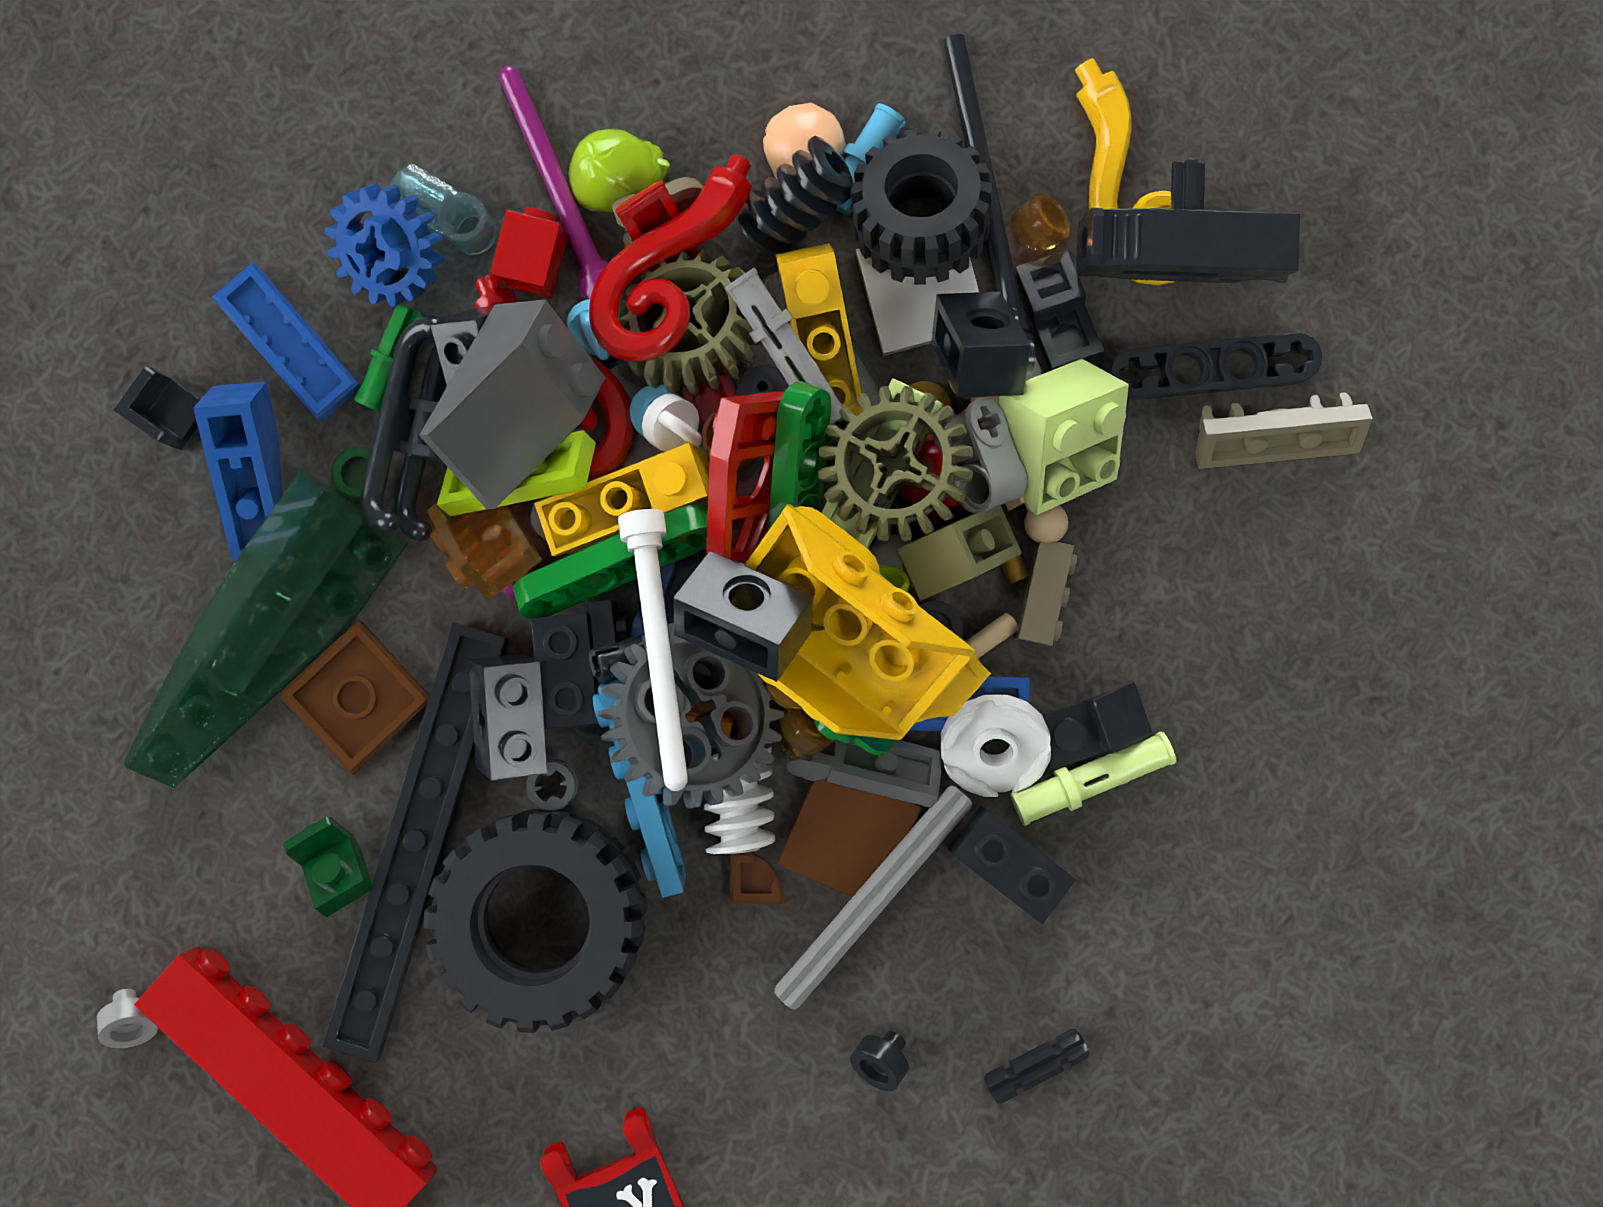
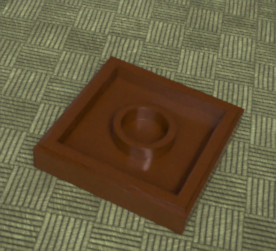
M358 620L284 688L278 696L352 775L360 770L427 707L430 694L362 621Z
M827 778L813 781L777 865L853 897L913 828L921 806L827 782Z

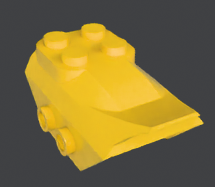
M787 504L745 564L754 571L782 583L792 584L802 592L813 596L811 634L780 679L776 682L763 675H758L766 683L777 687L800 705L811 718L822 722L837 734L901 740L916 723L936 717H954L991 674L975 655L977 651L922 609L909 593L897 588L879 574L877 560L868 548L821 512L811 507L800 506L795 508L791 504Z

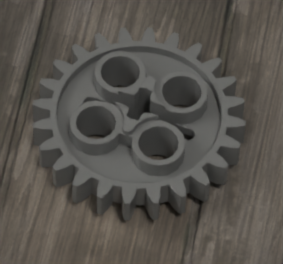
M670 623L667 627L673 672L675 674L674 679L682 740L687 742L692 751V761L689 767L686 768L688 777L686 786L682 790L672 791L664 783L656 717L649 713L644 704V695L647 689H652L645 635L642 636L645 650L636 644H632L624 650L631 665L618 662L610 668V671L621 682L620 684H608L602 687L601 692L615 700L614 706L598 711V716L613 720L615 728L601 735L603 741L619 742L621 748L611 756L610 761L615 763L628 759L631 766L624 777L626 782L636 780L642 776L646 778L642 795L645 797L652 796L661 788H664L663 803L667 806L675 805L682 793L686 808L700 807L703 795L710 806L723 803V790L730 797L740 796L744 793L740 778L748 783L758 782L761 779L754 763L764 765L773 762L774 757L764 748V745L781 741L782 736L770 729L769 725L770 722L783 718L784 712L769 708V701L772 698L768 690L765 689L764 680L758 673L675 636L674 623ZM696 662L705 665L710 671L712 678L708 690L698 686L694 680L693 667ZM692 706H696L699 709L700 715L694 719L693 723L689 724L685 713L689 712ZM724 712L732 714L738 722V734L734 740L728 738L722 731L721 717ZM711 746L718 751L719 755L716 760L711 757Z

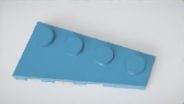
M619 679L600 684L598 687L599 694L593 695L595 714L602 728L609 726L610 730L615 728L613 720L598 716V711L614 706L615 700L601 692L602 687L608 684H620L621 681ZM614 741L615 746L609 747L610 758L621 748L618 741ZM628 759L611 763L615 777L618 780L625 777L626 772L631 766ZM642 776L636 780L626 782L631 797L625 799V808L632 830L641 829L646 848L641 849V860L646 878L649 882L657 880L662 898L683 893L686 871L669 807L664 805L663 802L658 803L656 795L662 793V788L652 796L645 797L642 795L643 786L646 778Z

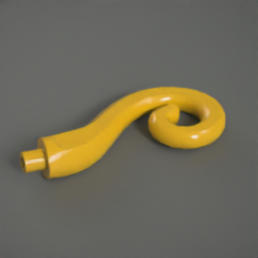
M1092 58L1075 69L1084 86L1076 96L1083 106L1096 136V149L1089 185V210L1091 208L1118 209L1119 187L1132 130L1131 111L1126 93L1115 72L1110 71L1102 74L1096 61ZM1163 190L1148 193L1141 197L1132 209H1170L1171 192ZM1133 280V281H1135V282H1137V283L1150 284V285H1163V284H1168V283H1173V282H1175V281Z

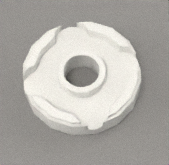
M983 695L967 701L954 717H948L941 731V757L949 778L965 791L983 797H998V792L1012 790V793L1015 791L1018 793L1026 790L1041 778L1049 764L1051 757L1050 733L1042 714L1027 701L1009 695ZM992 739H1002L1010 744L1004 753L998 755H990L981 750L982 745Z

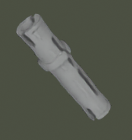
M754 267L724 289L727 293L729 292L752 327L753 331L749 335L755 343L761 341L789 386L794 382L802 381L829 392L831 397L830 424L841 418L839 410L843 405L788 321L793 319L787 309L780 310Z

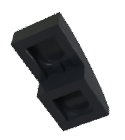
M1068 250L1016 266V275L1049 371L1080 359H1084L1091 364L1102 361L1104 349L1086 309V293L1079 276H1077Z

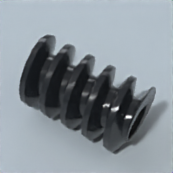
M815 135L808 140L807 147L810 154L803 150H798L792 154L794 167L786 163L780 165L776 173L778 179L768 177L762 181V192L752 191L746 201L749 209L742 208L737 216V221L745 236L764 254L776 257V254L790 251L792 244L800 242L806 237L807 231H812L821 224L822 218L832 215L837 210L838 204L843 205L851 198L853 180L849 167L838 152L821 137Z

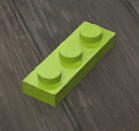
M584 430L570 433L497 507L586 489L596 443ZM447 467L437 505L449 516L485 510L486 508Z

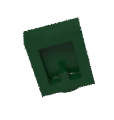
M325 817L316 823L310 824L302 832L283 843L286 855L302 866L315 910L325 917L332 915L374 889L356 838L332 817Z

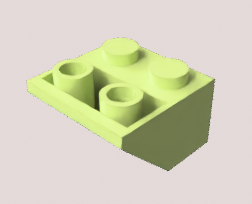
M1084 359L1074 361L1026 380L1023 395L999 396V407L1006 417L1009 433L1019 459L1027 473V488L1023 497L1029 510L1036 515L1117 480L1129 384Z

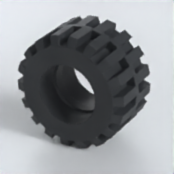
M917 129L906 130L904 138L897 140L894 135L883 139V148L881 150L873 146L865 154L866 164H858L854 172L855 183H852L851 186L855 239L859 240V250L865 259L872 257V267L882 274L889 269L891 270V279L903 283L905 276L913 277L914 285H926V278L934 276L939 283L949 280V271L952 269L961 274L969 268V257L977 259L983 251V241L988 239L990 229L992 183H989L990 172L986 163H979L980 154L972 146L966 149L962 148L963 139L953 134L948 139L941 138V131L929 129L928 135H917ZM914 198H931L947 206L944 211L929 217H911L895 209L903 202Z

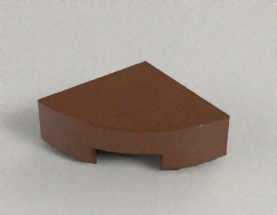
M753 852L730 854V904H785V894L781 880H779L780 878L777 877L771 868L772 866L767 861L765 862L756 856L755 853L753 854Z

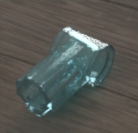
M412 163L404 169H399L389 186H399L400 200L413 195L419 198L416 207L417 213L422 215L431 212L434 216L433 220L427 225L430 231L442 234V238L452 243L461 253L469 256H480L491 250L498 238V226L487 208L476 196L459 192ZM479 217L477 227L467 234H458L460 224L465 219Z

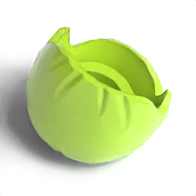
M604 129L590 133L579 142L569 165L568 181L574 199L582 207L590 211L614 213L612 206L618 198L629 194H637L647 186L660 180L665 183L670 171V164L667 160L663 159V153L659 146L639 139L623 130Z

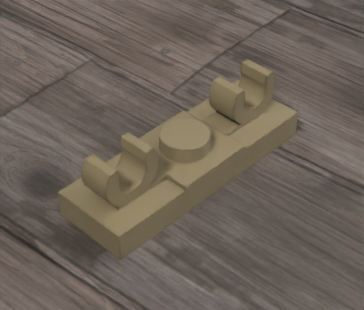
M1346 392L1339 393L1336 407L1329 408L1322 407L1318 395L1311 396L1306 408H1278L1244 416L1243 408L1238 403H1232L1229 417L1217 419L1213 417L1211 407L1204 406L1199 422L1200 433L1195 450L1198 469L1356 454L1360 453L1373 418L1368 404L1353 405L1352 399Z

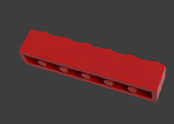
M199 946L179 954L136 1001L134 1006L351 1207H406L438 1169L431 1162L433 1155L427 1145L412 1135L405 1138L390 1124L392 1116L383 1104L373 1098L364 1100L349 1086L352 1080L343 1067L330 1060L323 1062L310 1050L311 1040L302 1029L291 1023L283 1025L268 1011L271 1008V1004L262 992L252 986L242 987L228 974L231 967L222 955L212 949L207 948L203 950Z

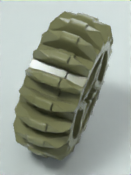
M703 249L694 260H691L687 253L682 252L679 254L676 262L669 263L666 259L658 263L659 268L655 271L646 270L640 275L642 281L666 279L673 282L684 292L690 305V322L684 337L667 354L649 361H629L628 365L632 372L639 378L644 377L647 384L654 389L664 384L668 393L677 395L681 388L686 385L689 393L696 397L702 383L708 382L712 388L719 390V375L726 373L728 376L738 379L739 370L736 362L752 363L753 352L750 346L761 344V341L757 343L753 341L749 335L753 331L752 327L729 292L727 293L724 289L727 285L744 275L745 272L740 267L732 268L730 261L723 255L712 261L710 254H707ZM631 284L626 291L627 296L638 284ZM627 300L621 301L618 311L621 325L628 331L636 333L652 330L653 327L656 328L666 315V309L663 305H653L643 315H633L627 308ZM663 311L662 316L656 321L660 313ZM728 312V316L724 326L722 327L720 332L714 337L715 330L722 322H724L722 316Z
M884 386L879 390L881 404L873 406L866 393H862L857 397L858 403L864 410L859 415L855 416L846 406L839 410V414L848 424L845 430L835 425L827 426L826 434L839 443L837 447H820L818 454L827 461L835 462V466L824 467L818 471V476L824 482L838 481V484L828 489L824 496L829 503L847 499L837 513L842 521L845 522L858 512L861 513L856 522L855 529L857 532L865 535L870 530L873 522L877 521V537L879 540L888 541L892 525H898L901 539L903 541H910L912 539L911 522L918 521L923 532L929 535L934 532V528L927 516L933 511H936L940 518L946 522L952 519L951 511L943 504L946 497L954 502L964 503L966 494L961 489L953 486L954 480L961 482L972 481L973 472L966 467L956 466V462L972 458L973 450L971 446L966 445L953 447L954 443L967 435V431L963 424L954 425L947 429L944 428L954 416L953 409L947 405L932 415L931 412L936 401L933 394L927 392L921 398L918 406H914V391L912 387L904 386L900 394V401L893 402L889 387ZM894 420L908 421L906 426H901L897 434L888 441L879 442L869 437L863 438L870 429L884 422ZM924 428L936 437L942 447L943 466L940 476L930 472L926 466L919 463L916 459V453L921 443L919 438ZM905 449L908 454L903 456V458L915 474L908 470L906 472L895 470L892 476H888L886 479L883 474L888 472V469L876 454L884 458L886 456L896 458L900 451L903 452ZM853 452L862 456L865 461L874 466L875 474L870 485L872 491L866 501L859 497L852 483L850 464ZM904 486H914L930 491L924 499L912 506L902 509L883 508L887 500L890 501L895 492Z

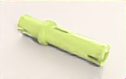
M1158 732L1150 738L1070 771L1066 767L1055 770V777L1033 785L1024 791L1010 793L1011 800L1021 823L1026 826L1034 820L1066 807L1070 811L1082 807V801L1128 783L1133 779L1167 765L1176 764V756L1165 733Z

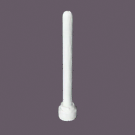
M643 509L620 515L618 517L621 542L627 543L628 552L634 553L664 783L668 789L679 791L686 786L688 777L657 550L663 547L662 538L667 536L666 524L662 510Z

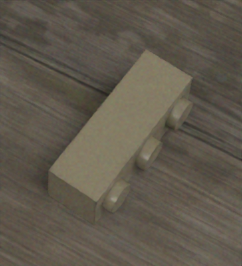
M1056 541L1051 543L1036 542L1015 639L1044 646H1052L1053 640H1059L1063 622L1058 620L1060 608H1066L1070 594V588L1065 587L1068 574L1073 575L1077 563V555L1073 554L1074 545Z

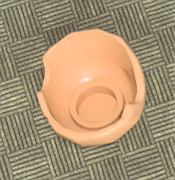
M813 103L793 105L785 108L771 118L765 129L766 136L763 138L764 152L776 179H778L776 175L777 168L780 165L786 163L794 167L792 154L796 151L803 150L810 154L807 147L808 140L815 135L827 141L845 160L843 151L846 148V142L840 123L830 111Z

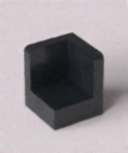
M146 366L117 404L114 411L159 443L182 450L198 428L193 408L201 398L169 375Z

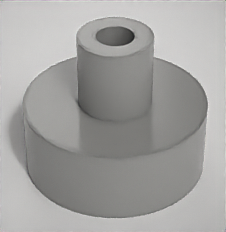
M122 989L115 992L113 1002L104 1006L98 1012L96 1018L98 1040L104 1046L110 1048L134 1047L147 1042L157 1033L158 1027L134 1006L139 999L136 996L135 990Z

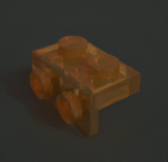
M434 504L427 510L436 529L430 532V536L438 548L449 558L445 565L463 588L467 589L473 584L488 600L512 582L525 576L533 566L543 560L510 505L465 513L454 522L437 504Z

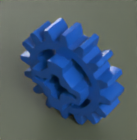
M373 183L342 196L343 204L332 208L329 212L338 223L325 228V234L336 240V246L327 250V255L332 258H340L342 266L336 271L338 278L350 275L354 280L351 292L357 294L365 289L369 290V301L374 305L386 298L390 307H394L406 300L410 302L424 294V288L433 284L438 279L432 268L444 262V257L433 251L432 247L433 244L443 240L442 234L429 233L427 225L434 218L431 212L422 215L417 213L416 207L419 198L415 195L400 200V189L397 185L381 189L378 183ZM367 211H372V216L364 219V224L360 223L364 214ZM404 267L409 268L403 278L396 279V274L403 271Z

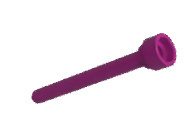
M505 66L499 72V80L580 264L581 270L578 272L580 281L577 284L583 301L591 299L594 285L603 269L607 266L608 261H601L518 69L514 66Z

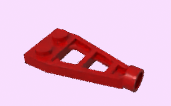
M785 391L721 398L719 410L713 422L714 436L710 451L706 555L711 551L731 561H739L746 564L767 534L777 412ZM765 456L764 467L754 492L751 495L737 497V470L740 462L743 459ZM746 517L736 547L731 549L732 521Z

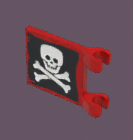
M642 1107L634 1108L624 1116L625 1121L623 1122L622 1129L634 1153L576 1177L574 1167L562 1142H555L544 1148V1155L541 1157L540 1165L547 1180L555 1189L562 1207H685L657 1143L648 1116Z

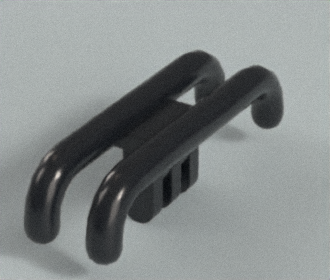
M435 316L416 319L405 328L399 337L380 409L360 501L363 515L370 526L384 533H392L399 527L404 535L415 541H426L432 535L430 523L419 519L416 513V503L426 460L442 461L419 436L442 397L445 377L436 344L432 348L427 360L419 398L412 399L407 397L418 350L424 341L434 338L430 325L442 321L441 318ZM397 452L404 454L405 457L395 495L394 512L385 509L383 498L393 453Z

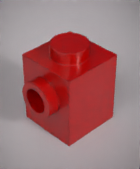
M532 207L524 208L523 214L506 210L490 272L500 287L553 299L568 240L561 223L556 222V216L547 211Z

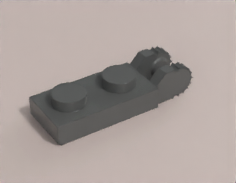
M812 721L794 723V727L791 729L790 740L792 744L802 749H794L793 752L790 751L787 754L785 769H788L787 772L792 773V775L811 781L827 778V782L930 808L937 802L942 766L940 750L891 739L893 745L888 752L883 755H874L854 742L844 743L839 740L832 741L826 738ZM831 750V755L821 753Z

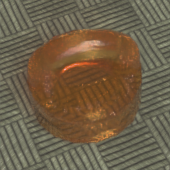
M1036 193L1032 195L1011 217V231L1016 241L1027 252L1034 255H1043L1049 252L1070 234V222L1066 213L1053 198L1046 194Z
M784 709V717L779 722L782 731L781 746L787 758L797 760L804 755H817L833 742L817 729L813 718L804 709Z

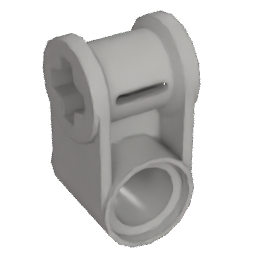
M989 398L976 399L968 405L966 411L958 415L954 413L951 421L944 427L947 429L954 425L963 424L966 428L967 435L954 443L953 447L961 445L972 447L973 457L966 461L956 462V466L972 470L973 479L969 482L954 480L953 486L961 489L966 494L964 503L959 504L966 511L973 514L983 513L1017 500L1024 494L1028 481L1026 469L1019 459L1002 409ZM989 421L990 426L981 430L979 425ZM933 435L935 446L938 447V449L943 455L942 447L939 441Z

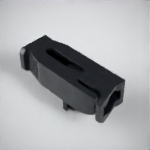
M1187 159L1185 162L1174 161L1172 162L1170 209L1091 208L1079 221L1076 254L1077 276L1206 283H1239L1250 280H1271L1276 283H1286L1289 274L1295 273L1299 269L1300 214L1204 210L1205 163L1198 162V159Z

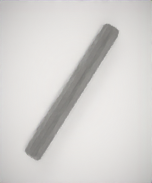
M950 786L941 794L933 807L929 808L776 985L774 993L786 1006L793 1010L800 1007L971 809V800L957 787Z

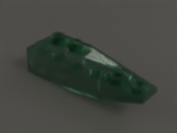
M300 470L238 557L198 620L137 733L123 762L125 767L172 788H176L348 630L409 542L395 532L384 533L369 525L359 506L333 488Z

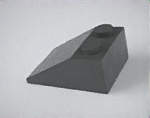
M546 300L495 304L419 436L486 509H495L584 420L606 377Z

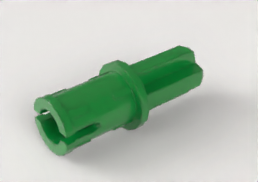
M405 305L395 307L377 351L374 349L370 350L369 354L373 355L364 381L357 395H355L354 401L380 412L399 337L409 324L418 318L425 317L422 313Z

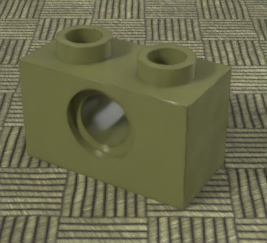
M1001 506L983 513L971 515L897 549L903 561V572L908 576L909 584L915 588L920 601L977 577L1022 554Z

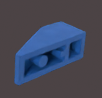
M267 382L212 386L193 409L232 561L286 557L287 546L278 429Z

